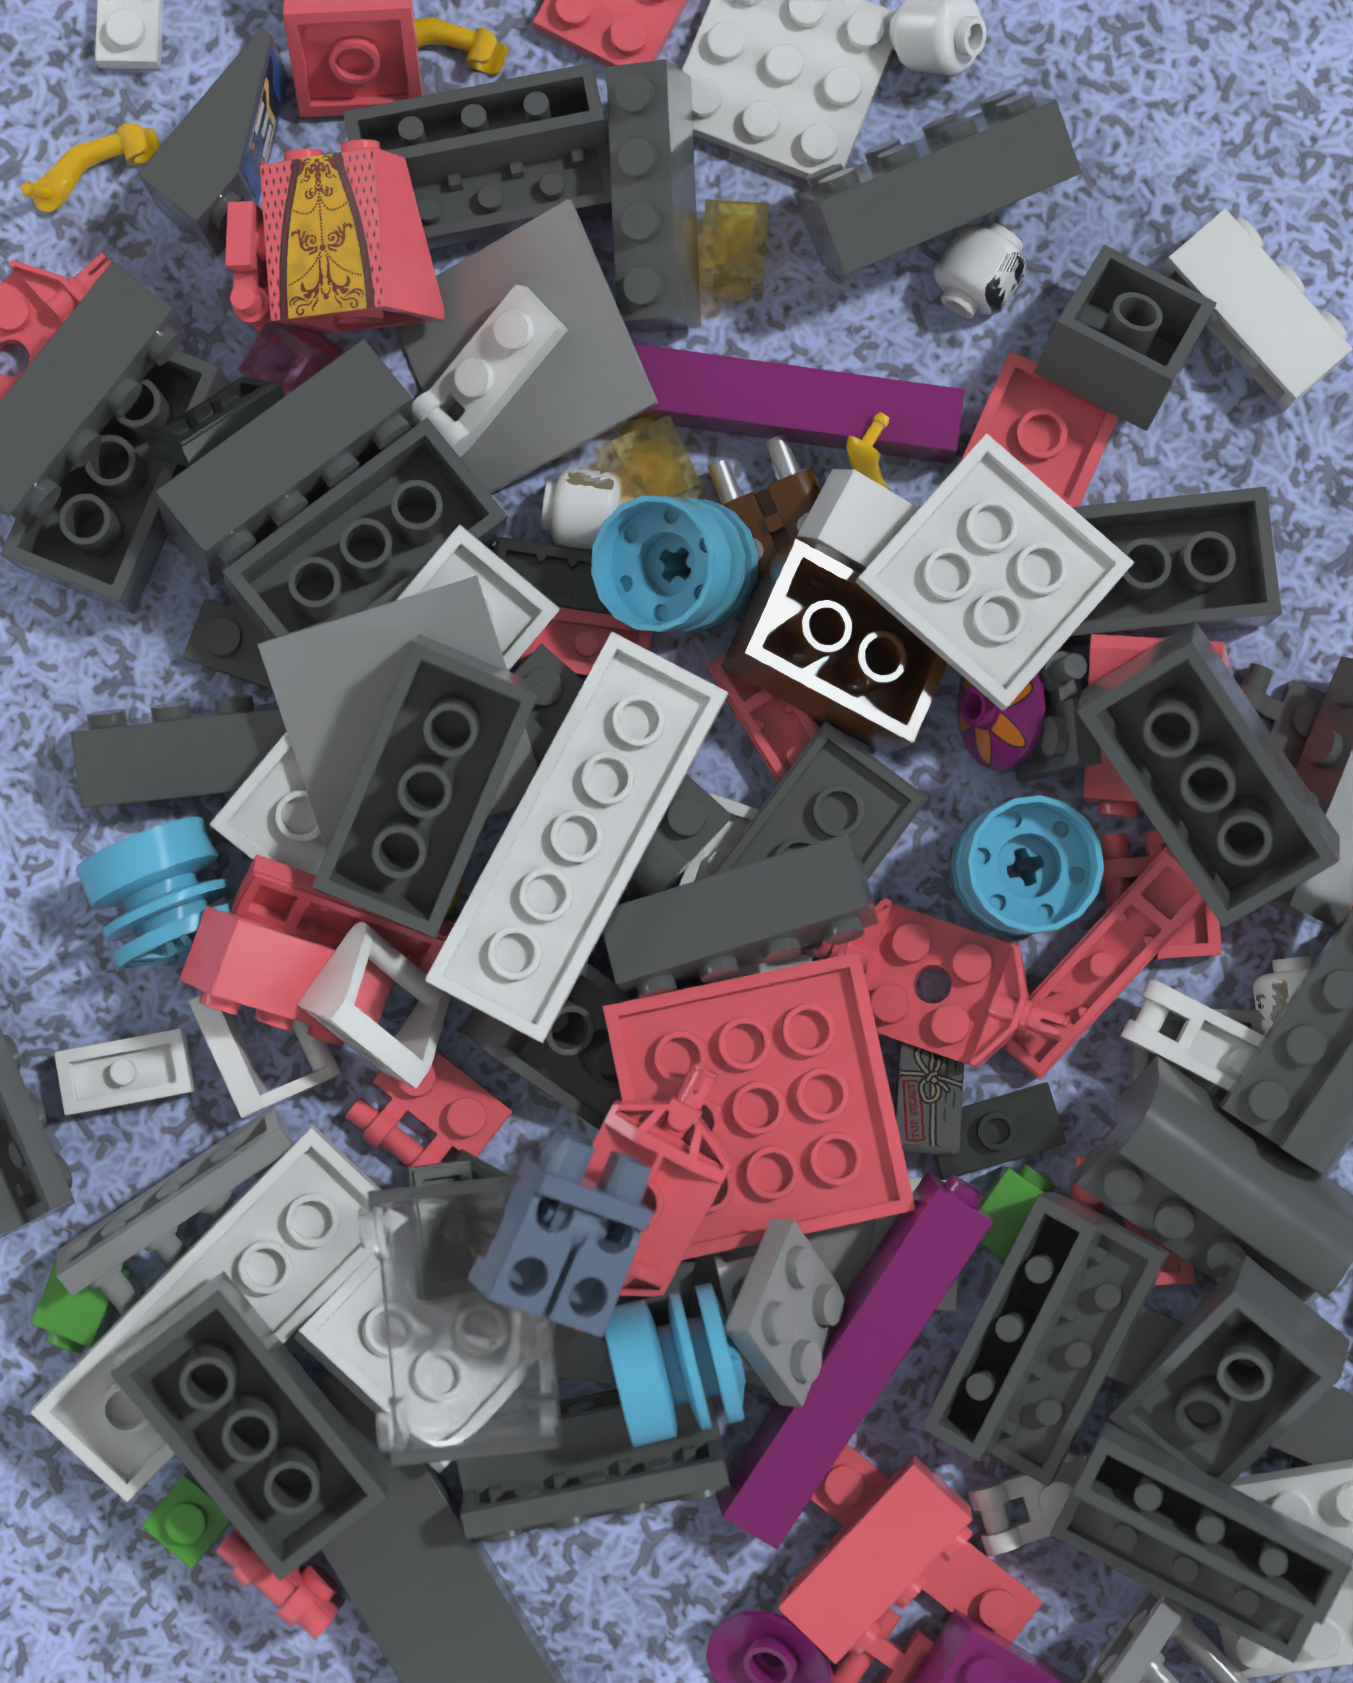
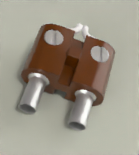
M785 434L778 435L765 442L780 480L767 485L768 488L756 494L750 492L742 496L728 460L718 461L707 468L722 505L735 511L751 531L758 552L757 579L761 578L770 556L797 539L815 548L798 538L797 535L822 489L814 470L800 471Z

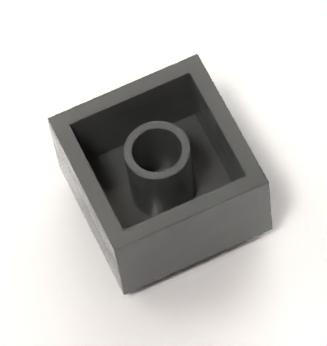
M1103 245L1058 318L1034 373L1117 417L1148 431L1192 353L1217 302Z

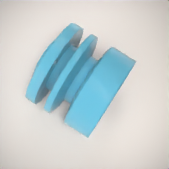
M642 495L620 504L602 523L592 547L591 575L600 601L615 619L636 630L659 632L709 631L729 623L747 605L757 583L758 552L750 529L735 511L713 500Z
M1037 795L1011 799L971 819L955 840L949 869L952 891L964 912L986 930L1016 936L1058 930L1081 917L1098 895L1104 872L1101 842L1088 819L1066 802ZM1015 855L1019 860L1029 859L1032 863L1033 870L1024 875L1026 885L1021 877L1010 878L1007 874L1006 866L1012 865L1015 862Z
M194 816L178 819L137 833L98 851L77 865L76 872L92 909L123 905L126 912L103 928L102 934L105 941H116L136 936V939L124 944L113 952L112 958L118 971H126L149 965L159 966L188 956L206 905L208 906L230 893L232 886L229 879H212L199 883L195 875L209 867L219 856L203 817ZM233 902L213 908L231 913Z
M712 1283L695 1286L702 1316L687 1320L679 1290L670 1292L668 1300L670 1324L656 1327L651 1312L643 1299L614 1307L605 1330V1335L624 1416L634 1448L676 1438V1406L689 1403L702 1431L712 1429L706 1398L721 1395L728 1424L745 1420L742 1408L744 1385L746 1382L737 1346L724 1330L729 1316L714 1294Z

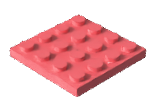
M860 952L603 1006L622 1100H672L673 1096L677 1097L693 1062L705 1066L694 1087V1091L698 1090L708 1069L713 1070L719 1075L701 1107L703 1111L701 1117L731 1159L732 1164L682 1260L760 1244L771 1218L794 1219L803 1234L916 1210ZM647 1186L643 1195L644 1205L654 1212L657 1206L656 1197Z

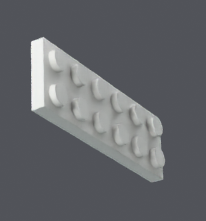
M459 524L396 600L477 575L506 667L509 671L558 613L560 608ZM286 731L209 825L251 859H254L257 854L317 875L327 850Z
M611 632L424 981L531 1038L544 1043L722 708L728 692Z
M311 1124L293 1145L228 1208L33 1406L30 1413L119 1496L128 1502L175 1453L111 1376L110 1371L117 1352L222 1271H225L284 1344L407 1219V1214L320 1130Z

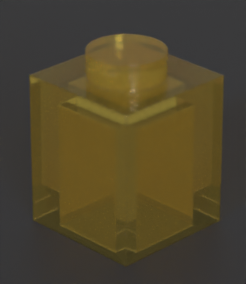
M706 199L700 272L701 289L713 290V297L725 301H746L750 299L751 293H764L769 203Z
M652 415L638 418L620 429L621 437L612 440L614 457L633 497L637 498L642 495L690 499L702 497L701 482L670 415L655 421Z

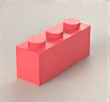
M206 905L180 977V981L203 991L199 1002L233 1015H237L241 1004L256 1009L254 1019L291 1031L294 1020L309 1024L307 1035L343 1047L344 1045L341 1039L297 1005L336 949ZM368 960L354 1005L378 1024L394 980Z
M913 1453L784 1589L780 1595L778 1609L835 1664L848 1651L856 1657L859 1656L881 1632L882 1626L877 1620L894 1603L900 1609L906 1607L923 1589L927 1579L922 1573L939 1555L945 1561L950 1560L969 1540L973 1533L967 1527L972 1521L971 1506L922 1459Z

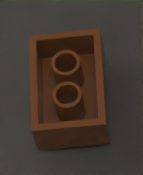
M796 539L770 556L720 667L820 721L829 723L835 729L884 755L913 744L948 663L856 583L861 574Z

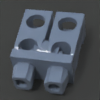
M557 1129L546 1145L540 1160L528 1156L524 1157L517 1174L521 1178L509 1194L503 1219L486 1256L478 1254L467 1279L487 1300L541 1318L544 1314L550 1321L603 1338L636 1253L641 1230L646 1231L653 1211L641 1202L647 1187L651 1168L635 1157L612 1150L599 1181L584 1177L596 1148L588 1141Z

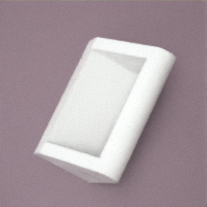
M359 922L347 933L297 1005L382 1073L417 1089L432 1066L450 994L424 981L427 977L426 973L365 922ZM368 959L419 1001L395 1037L354 1005Z
M201 995L188 1000L241 1118H251L272 1106H277L342 1075L328 1042L307 1035L309 1024L294 1020L292 1027L313 1073L267 1092L232 1014L201 1004L199 1002Z

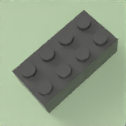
M1009 89L982 100L979 103L982 112L976 115L959 119L958 114H951L924 125L922 130L925 137L901 144L900 139L897 138L868 149L864 152L867 162L858 166L843 169L842 164L839 163L807 176L806 179L809 187L795 192L794 196L820 263L837 272L848 275L1082 174L1057 100L1035 97L1032 91L1017 94L1015 89Z
M365 339L361 340L155 491L164 529L212 587L224 578L222 571L411 430L413 398Z
M176 350L173 356L163 365L158 366L156 363L139 383L142 385V391L135 404L124 415L117 416L115 414L99 435L102 436V441L93 457L81 467L74 465L61 481L59 486L62 488V491L54 506L41 518L34 516L27 526L15 519L1 552L4 558L19 569L131 614L135 613L168 535L163 526L155 491L188 468L155 460L146 439L150 438L149 435L230 384L219 366Z
M425 418L222 571L225 586L264 637L270 640L395 601L459 524L489 548L496 542V536L503 537L505 535L508 516L432 422Z
M1266 487L1072 507L1134 561V564L1060 648L1090 645L1091 634L1149 638L1167 637L1194 621L1197 622L1203 633L1269 625L1282 614Z
M1196 621L1083 689L1077 713L1223 928L1339 862L1340 836Z
M418 634L413 642L312 888L436 938L539 696L540 684Z
M222 1271L117 1352L110 1371L111 1376L279 1581L388 1498L387 1472L225 1271Z

